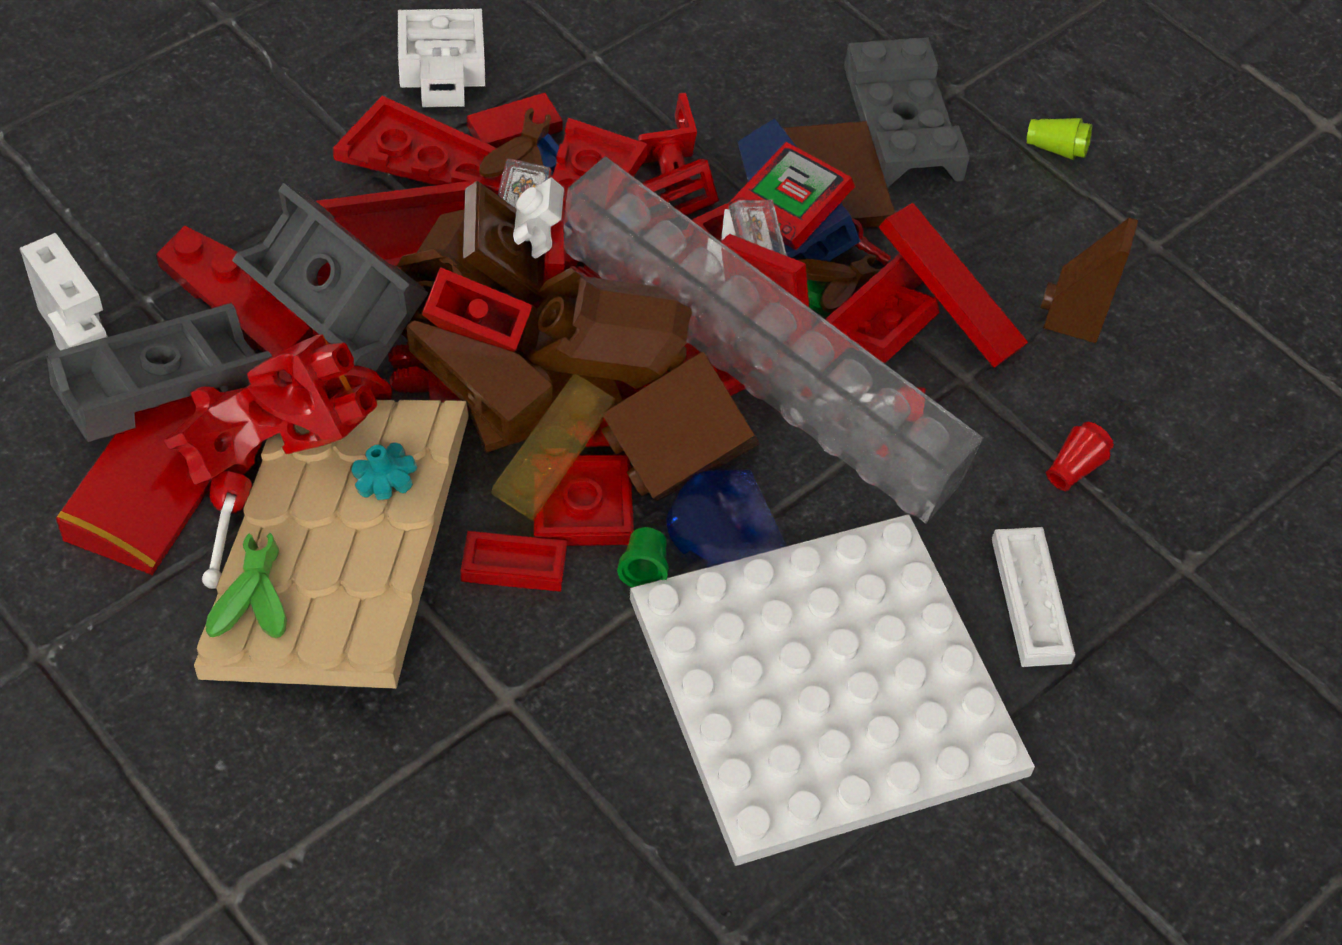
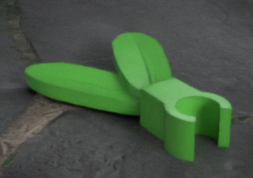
M249 533L243 541V548L246 552L243 565L245 572L231 584L208 614L206 632L210 637H217L229 631L250 604L258 623L266 634L273 638H279L284 634L287 624L286 613L269 579L272 563L279 554L278 545L271 533L267 535V545L258 551H255L258 546L252 535Z

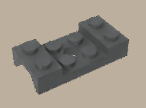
M929 37L848 43L844 65L845 73L860 121H867L887 187L912 168L943 166L955 181L964 180L970 155L960 126H952L936 81L938 63ZM898 114H905L913 119L904 120Z
M283 183L278 190L283 211L282 215L262 244L238 252L232 261L318 334H323L325 340L330 344L346 343L354 357L355 365L376 371L429 292L397 266L386 262L336 222L334 215L305 192ZM329 263L331 267L330 277L323 285L319 286L317 279L318 271L324 264Z
M230 303L47 354L51 387L87 442L136 428L134 412L154 408L161 404L191 396V392L199 387L220 388L222 392L247 387L251 384L247 373L272 357L269 351L259 354L253 352L244 340L236 309ZM159 361H162V363H163V364H154L155 362H159Z

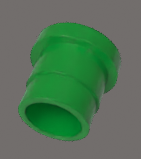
M649 527L639 528L631 533L626 552L620 557L617 569L618 576L623 583L632 588L659 580H667L669 571L666 561L667 539L663 533Z

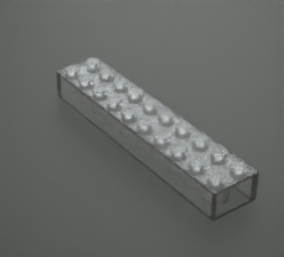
M606 156L568 188L563 221L564 248L573 259L584 262L597 272L602 279L659 286L692 309V315L689 321L686 343H690L700 352H704L713 366L728 372L736 378L751 395L758 399H763L774 407L789 424L794 427H800L812 436L827 453L838 456L850 465L865 482L870 485H876L888 494L904 512L915 515L924 523H927L959 488L984 439L981 435Z

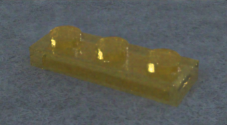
M573 374L492 487L491 494L533 521L604 420L602 413L614 406L615 398L581 376Z

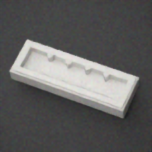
M1043 527L995 530L992 536V543L1021 666L1072 664L1075 652Z

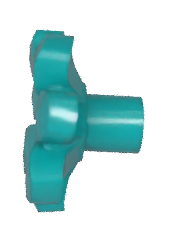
M391 443L386 449L381 445H374L365 453L368 461L356 460L352 466L354 477L359 479L355 483L358 493L364 498L374 493L377 500L391 498L392 487L400 493H406L413 485L408 474L415 472L417 469L413 456H405V450L399 443Z

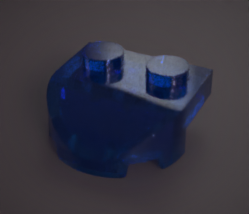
M710 470L698 473L683 486L666 517L669 535L677 548L683 554H687L689 550H692L698 556L708 560L706 568L787 547L751 470Z

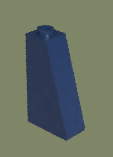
M775 118L738 141L748 182L785 142L797 147ZM842 203L830 213L797 250L766 233L770 250L795 260L814 259L829 262L861 242L852 217Z

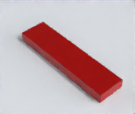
M914 203L887 217L881 223L879 228L994 368L1028 343Z

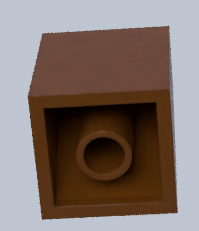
M704 352L699 353L602 413L608 423V426L602 429V433L616 455L625 451L634 466L627 471L632 483L641 496L650 493L652 498L657 501L760 444Z

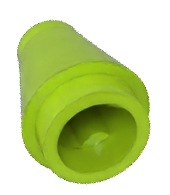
M1082 118L1031 119L1027 133V144L1035 145L1071 160H1074L1075 157L1085 158L1090 145L1092 124L1083 123Z

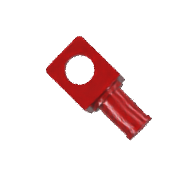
M679 93L675 111V121L678 129L645 133L638 137V141L647 143V158L643 163L658 161L661 174L686 165L684 157H691L693 155L697 129L686 93ZM691 177L677 182V187L690 182ZM674 184L665 187V190L668 191L675 188Z

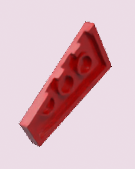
M383 95L333 147L335 161L433 185L478 181L503 200L512 169H519L518 163L499 176H481L479 170L483 159L490 152L497 149L496 147Z
M571 118L567 120L563 144L560 143L556 156V167L553 175L550 176V178L552 177L564 187V271L571 266L576 267L625 189L647 158V143Z
M184 225L156 254L158 266L195 299L201 298L211 309L232 303L237 312L244 340L254 351L257 349L261 352L269 351L273 356L314 336L312 328L232 261L238 253L237 251Z

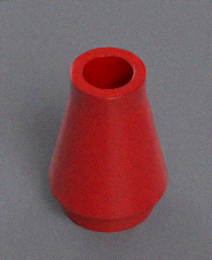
M1084 422L1081 426L1073 427L1052 466L1046 471V476L1050 483L1059 490L1068 491L1076 482L1110 459V451L1114 446L1112 438L1102 427L1093 422Z

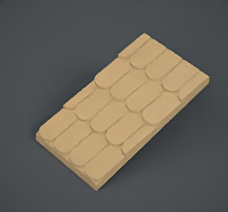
M376 400L377 407L343 439L290 454H285L282 449L284 442L280 433L267 438L261 453V466L243 509L244 519L216 587L218 595L214 605L231 584L245 572L243 569L246 553L243 548L245 537L249 533L252 535L258 546L255 551H258L267 545V535L271 533L278 545L279 554L272 563L269 579L285 610L287 617L286 630L279 638H273L266 634L258 623L251 604L237 623L220 636L210 637L206 632L205 625L197 645L198 656L194 664L198 680L397 688L469 417L466 401H445L441 403L440 400H399L398 402L394 400ZM295 425L301 434L310 432L303 427ZM391 443L401 444L405 450V456H413L417 464L415 472L408 474L413 483L412 487L406 493H400L392 487V497L389 499L377 500L374 493L369 497H362L355 486L359 479H356L352 473L354 462L356 460L368 461L365 453L374 445H381L386 449Z

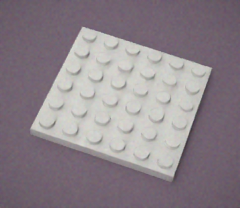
M909 514L630 589V601L735 866L1030 777L1035 766Z

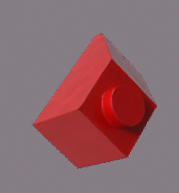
M440 267L422 315L440 329L515 352L533 305Z

